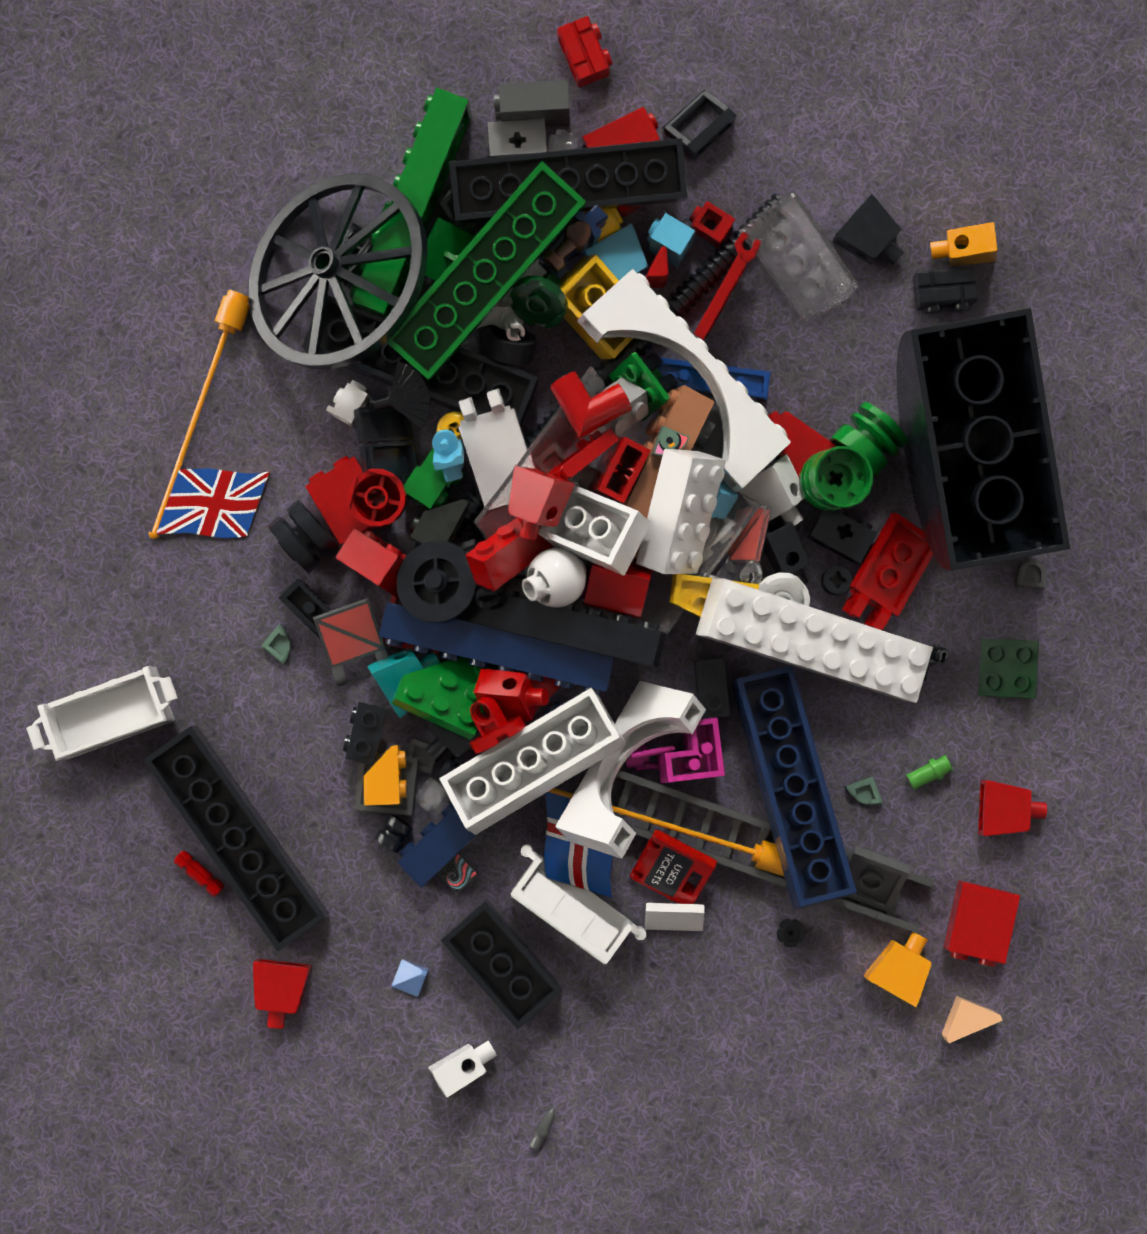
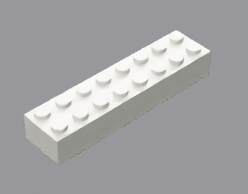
M712 578L695 634L886 696L917 703L933 649L931 646L722 578Z

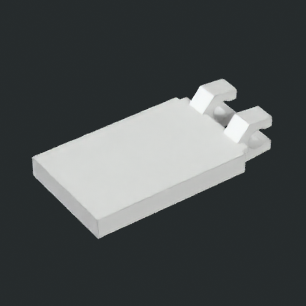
M499 388L487 393L492 411L478 416L472 397L459 401L465 420L460 421L461 425L458 427L485 509L509 502L515 465L534 469L515 408L511 409L510 405L505 407Z

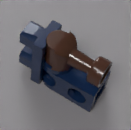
M597 205L587 214L581 210L575 216L572 225L568 226L566 232L541 255L538 264L546 272L552 271L561 280L568 272L564 266L574 256L583 254L588 245L592 248L597 243L602 232L601 229L605 226L608 216Z

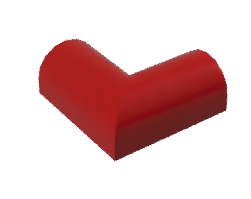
M576 371L559 378L550 386L552 393L579 439L632 410L625 391L618 383L590 397Z

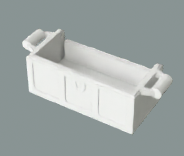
M147 666L137 672L109 680L101 685L76 692L73 695L51 703L38 705L41 717L26 729L34 750H52L56 761L68 760L174 722L175 719L170 703L178 698L170 676L161 678L157 667ZM40 723H43L49 745L45 746L38 727Z
M525 844L522 846V856L530 857L533 862L512 889V898L603 964L608 963L630 931L635 934L638 940L646 938V931L642 926H636L631 920L591 891L547 878L544 857L533 851L531 845Z

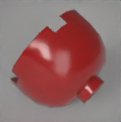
M372 468L352 480L348 489L347 503L352 514L359 522L369 527H385L393 524L401 517L406 507L407 494L403 483L393 473L385 469Z

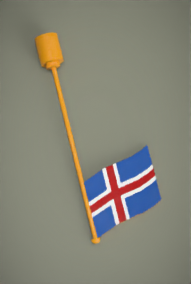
M553 788L545 793L548 821L544 864L547 878L613 898L610 879L612 855L569 842L555 827L574 794ZM612 806L615 813L751 854V861L755 862V868L785 877L775 843L763 840L760 845L756 844L754 849Z

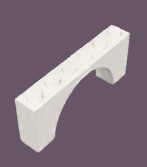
M639 681L615 723L626 746L589 767L555 826L569 842L621 859L623 858L636 832L622 818L614 815L611 805V791L614 779L626 759L646 742L670 733L693 734L706 711L698 699L691 693Z

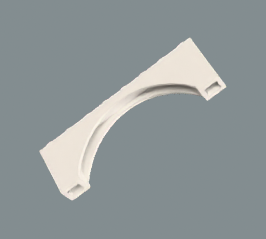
M632 269L588 308L577 322L596 343L602 338L612 337L647 340L674 351L699 372L713 393L722 421V459L726 460L723 481L736 493L747 485L791 441L787 438L786 431L780 425L774 424L767 416V410L760 403H755L750 398L747 388L729 375L727 366L722 361L716 360L708 352L707 344L702 339L696 338L689 331L687 322L679 316L676 317L669 309L670 306L666 299L661 295L655 294L649 287L650 284L646 277L641 273L637 274Z

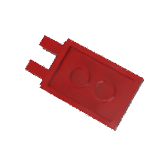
M742 232L734 243L738 255L694 332V335L703 340L708 337L746 267L755 258L762 241L755 239L753 247L750 250H746L743 246L744 241L749 237V234L746 232Z
M891 513L849 586L851 587L850 593L852 595L847 598L842 611L853 617L854 615L859 618L867 604L870 605L874 610L869 613L864 625L879 630L884 629L891 616L898 617L933 556L924 531L898 513Z

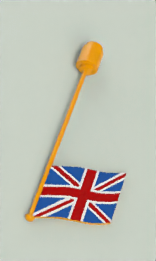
M228 290L227 295L223 296L214 322L219 324L218 329L223 331L153 530L148 533L152 539H157L160 536L157 534L191 533L218 538H240L247 536L270 471L246 474L211 468L180 469L228 333L234 335L235 331L242 332L250 309L248 304L249 297L241 293Z

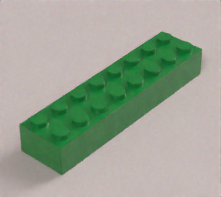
M437 87L433 96L429 94L425 101L423 111L426 114L423 122L418 121L413 133V138L416 139L412 149L408 147L404 154L402 164L405 167L402 175L397 174L393 182V186L400 190L417 209L425 232L437 206L435 199L442 193L450 173L449 161L455 160L472 117L469 99ZM393 200L391 202L386 201L382 212L394 203ZM399 212L373 233L371 238L373 248L371 252L411 246L410 231L402 212ZM411 257L361 264L360 270L363 271L361 278L400 298L408 278ZM353 284L350 291L353 305L387 318L394 306Z
M541 161L415 304L408 318L387 343L424 377L431 380L508 294L517 281L523 277L575 216L585 207L586 201Z

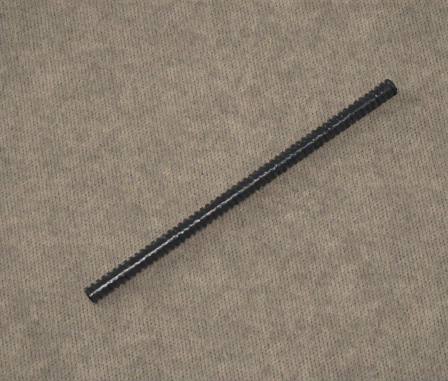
M775 193L772 194L771 200L767 199L764 202L765 206H760L758 208L759 212H754L752 219L748 218L746 220V225L742 224L739 227V231H734L733 237H728L727 243H722L720 245L721 249H716L714 251L715 255H710L708 262L704 261L701 264L702 268L698 267L695 270V274L689 275V280L682 282V287L678 286L676 288V293L672 292L670 294V299L666 298L670 306L669 309L676 317L683 318V313H688L690 311L689 307H694L696 305L695 301H700L703 298L702 294L706 295L709 292V287L714 288L715 282H720L722 280L721 276L727 275V270L730 269L738 255L734 243L742 232L749 234L743 246L746 250H750L755 239H764L766 237L765 233H770L772 226L776 227L778 220L782 221L785 218L784 214L791 212L790 205L782 196ZM633 338L614 359L601 361V366L599 368L595 367L594 373L587 375V380H582L590 397L599 394L613 384L609 375L634 352L639 356H644L646 354L645 350H650L653 342ZM559 404L555 406V411L551 410L549 412L550 416L548 418H543L544 422L542 424L538 423L536 425V430L532 429L530 431V436L526 435L524 437L531 460L552 441L556 442L555 438L557 436L561 437L563 430L567 431L569 429L568 425L570 422ZM476 485L472 487L473 491L471 493L469 491L466 493L467 497L464 500L468 501L471 506L455 534L457 537L461 535L459 532L462 529L464 531L467 529L466 525L468 523H473L472 519L474 517L478 518L480 516L478 514L480 511L484 512L486 510L479 488Z

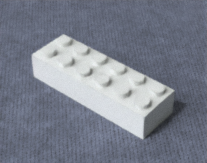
M590 688L526 726L512 737L506 738L498 745L484 751L439 779L465 828L476 835L626 746V743L601 699Z

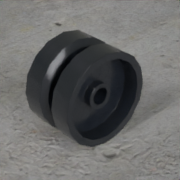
M297 500L287 508L288 515L296 526L292 527L285 518L279 516L267 526L288 556L310 574L320 565V559L311 549L315 546L322 555L330 557L340 547L304 504Z

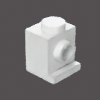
M352 380L350 384L347 383L345 388L341 387L337 391L333 400L335 403L334 408L328 405L326 411L354 428L356 425L354 410L359 407H366L369 402L370 396L365 392L367 388Z

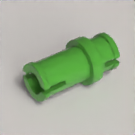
M946 755L936 760L932 758L928 760V764L906 774L914 791L935 779H938V781L944 779L943 775L953 771Z

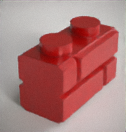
M585 16L557 28L558 41L578 88L609 76V66L613 65L607 48L602 50L598 40H601L602 36L597 23L591 24L589 17Z

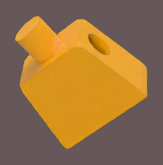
M994 222L948 230L947 240L930 242L932 260L949 257L950 266L996 262L997 243ZM962 244L965 245L966 248L958 249L956 248V246Z
M913 931L905 946L892 939L865 972L864 977L916 1007L932 964L931 961L920 955L928 939Z

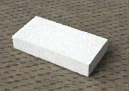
M646 903L645 930L703 931L704 905Z

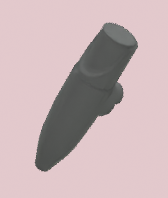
M551 1107L542 1118L529 1144L530 1148L536 1151L539 1150L552 1125L555 1108Z

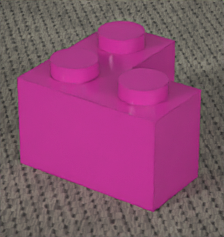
M718 717L701 719L693 734L683 733L685 751L657 755L661 784L725 776Z

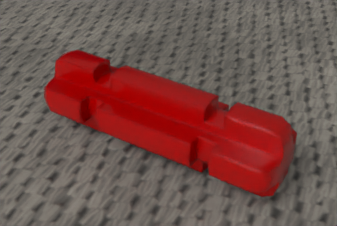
M181 851L174 859V863L180 869L184 868L186 870L185 873L201 887L205 886V891L212 897L219 895L224 889V884L219 879H214L213 874L197 860L193 861V857L187 851Z

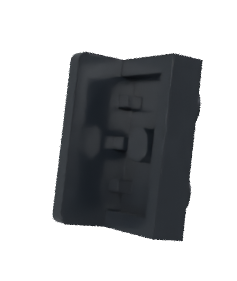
M359 702L358 707H353L350 717V723L353 724L351 735L346 736L343 751L347 752L345 759L370 765L375 763L386 718V708Z

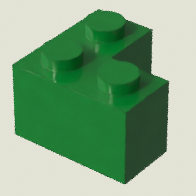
M432 448L421 467H415L404 484L406 497L426 510L448 504L451 498L448 494L453 485L458 488L466 476V473L463 471L465 468L463 463V468L461 469L463 478L446 482L442 469L437 471L434 469V448Z

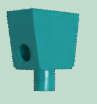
M411 648L374 662L367 667L391 704L403 675L439 664L440 661L433 651L418 660ZM391 704L399 718L408 712Z

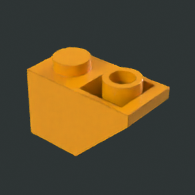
M400 745L391 746L363 776L364 806L401 804L402 798H407V781L402 780L401 768H406V752L401 751Z

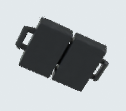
M372 395L369 398L370 407H359L354 410L358 443H366L359 447L362 471L364 473L372 468L385 469L393 473L397 478H400L404 486L406 478H409L415 467L418 466L415 445L409 441L413 439L411 422L405 415L393 407L376 411L373 400L388 395Z

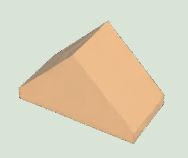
M956 996L942 1031V1036L945 1041L951 1043L1003 1020L997 1012Z

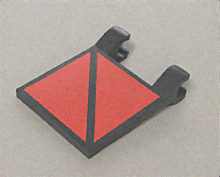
M369 598L313 617L331 673L338 687L348 683L342 664L373 653L376 662L388 657L382 637L379 636L380 631Z

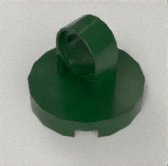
M552 271L546 272L542 277L526 276L519 279L510 292V297L513 301L511 304L512 310L519 319L528 325L534 326L535 323L546 324L544 328L557 326L563 320L568 307L566 296L559 288L562 281Z

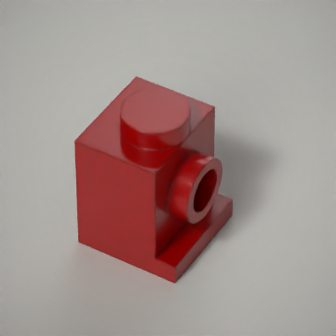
M706 201L702 208L697 206L689 218V221L692 222L691 228L695 230V233L718 249L733 228L736 220L708 201ZM711 221L715 224V228L710 230L704 224Z

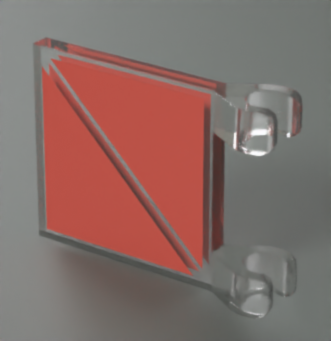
M762 505L737 508L735 517L737 525L733 528L736 534L730 540L726 563L719 569L717 577L726 579L728 572L730 581H738L739 573L736 564H746L740 573V579L748 581L749 574L752 573L753 584H759L762 581L760 559L772 509L771 506Z

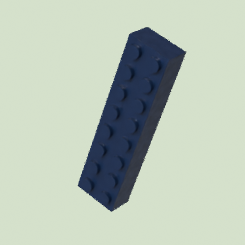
M792 665L737 678L732 684V689L793 909L797 910L857 893Z

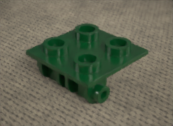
M981 638L978 696L1036 699L1039 641Z

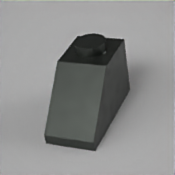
M462 499L424 511L422 516H416L409 529L412 532L411 539L421 545L431 541L451 543L471 506L470 503Z

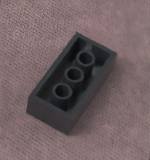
M487 899L441 939L442 943L517 1030L562 991V985Z

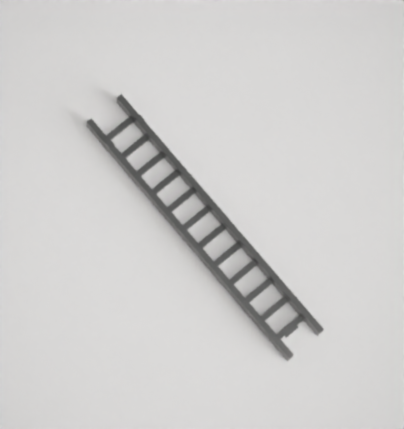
M621 770L616 775V777L626 780L617 805L618 808H625L632 785L636 783L653 789L644 816L652 818L661 792L680 799L672 822L674 825H680L687 802L707 808L700 833L707 835L715 811L735 818L727 839L729 842L735 843L742 821L762 828L756 844L760 845L763 840L766 841L769 830L772 831L770 822ZM615 813V814H614V815L617 816V817H620V818L622 817L621 814H618V813ZM642 821L641 827L627 823L636 832V835L647 839L651 838L653 832L648 830L650 823ZM670 830L668 835L675 838L677 831ZM697 838L695 846L686 844L717 860L718 864L787 887L783 876L774 875L755 868L754 861H750V864L746 865L729 859L732 848L725 847L722 856L703 850L702 847L705 842L703 839ZM845 849L848 859L852 851ZM910 872L907 879L933 887L935 881ZM902 888L889 911L885 913L868 908L865 903L860 901L858 904L843 898L828 901L915 933L919 929L918 925L893 916Z

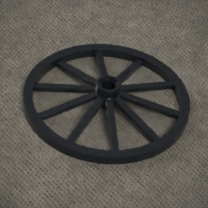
M343 174L313 184L296 195L282 208L268 226L257 247L249 277V304L252 318L262 339L272 350L290 362L302 367L334 369L350 365L369 356L383 346L400 329L419 297L425 279L428 259L425 228L412 202L400 190L381 178L366 174ZM353 189L328 247L318 200L333 193ZM364 189L381 193L393 200L394 203L341 246ZM308 207L310 208L318 248L313 252L282 237L289 225ZM399 212L403 213L410 231L411 246L346 256ZM276 245L309 260V266L265 283L268 265ZM411 257L408 278L400 298L349 271V266ZM311 276L273 328L266 311L265 294ZM344 279L394 306L387 318L366 338L361 333L342 288L341 282ZM330 284L355 344L341 351L319 354ZM318 286L310 345L307 354L291 349L280 339V336Z

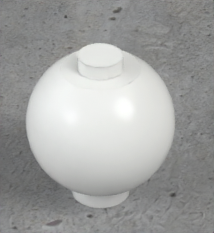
M561 548L545 550L539 553L530 563L527 578L522 581L523 592L530 601L537 600L545 606L559 608L570 605L579 598L586 584L585 564L568 550Z

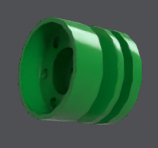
M863 402L858 408L859 413L854 412L850 416L852 423L857 429L843 424L830 438V441L836 446H850L861 451L870 462L874 479L888 464L882 452L894 457L899 452L897 447L903 448L908 439L902 429L888 414L868 402Z
M837 446L811 455L803 464L799 474V487L804 498L813 507L823 511L839 510L861 503L869 494L873 484V470L869 460L861 451L850 446ZM830 475L834 477V480H832L831 482L832 485H830L828 482V480H830L831 478Z

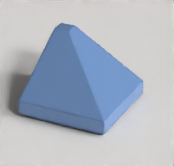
M402 959L391 987L418 997L429 969Z

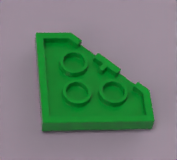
M461 656L458 661L449 660L405 674L399 681L391 704L471 740L475 736L477 727L470 715V708L477 701L473 692L480 670H496L498 665L487 663V667L483 668L469 664L470 658ZM480 705V711H481V713H482V712H483V708H482V706Z

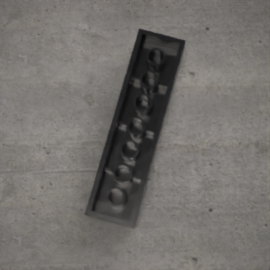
M682 138L449 161L455 221L457 224L489 221L541 161L586 201L582 211H590L595 205L600 209L680 202L686 201L688 198Z
M329 295L327 296L319 354L341 351L355 344L336 298ZM350 304L364 338L377 329L386 319L383 316ZM313 320L302 344V348L306 353L309 351ZM387 342L360 361L343 366V368L390 386L393 384L398 361L406 363L412 368L414 367ZM462 347L454 353L431 380H428L414 368L427 384L430 401L457 412H462L459 401L472 397L477 416L492 411L487 393L499 388L505 407L510 405L511 409L515 408L520 427L523 424L539 384L537 376L493 361Z
M198 726L188 727L143 760L277 952L330 914Z

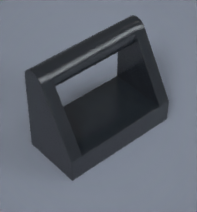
M704 89L664 125L663 130L672 139L682 138L683 151L694 161L735 123L737 115L727 105ZM707 102L719 117L690 141L678 132L677 129Z

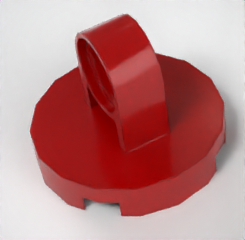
M488 696L482 697L474 702L470 708L472 720L481 735L473 739L469 744L474 752L478 754L498 745L506 737H512L525 728L526 725L521 715L507 720L498 703L493 698ZM480 705L488 708L490 718L485 717L481 713Z

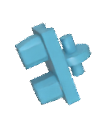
M450 430L438 431L432 440L435 471L442 469L446 482L463 478L461 470L464 463L465 446L463 440H458L456 435Z

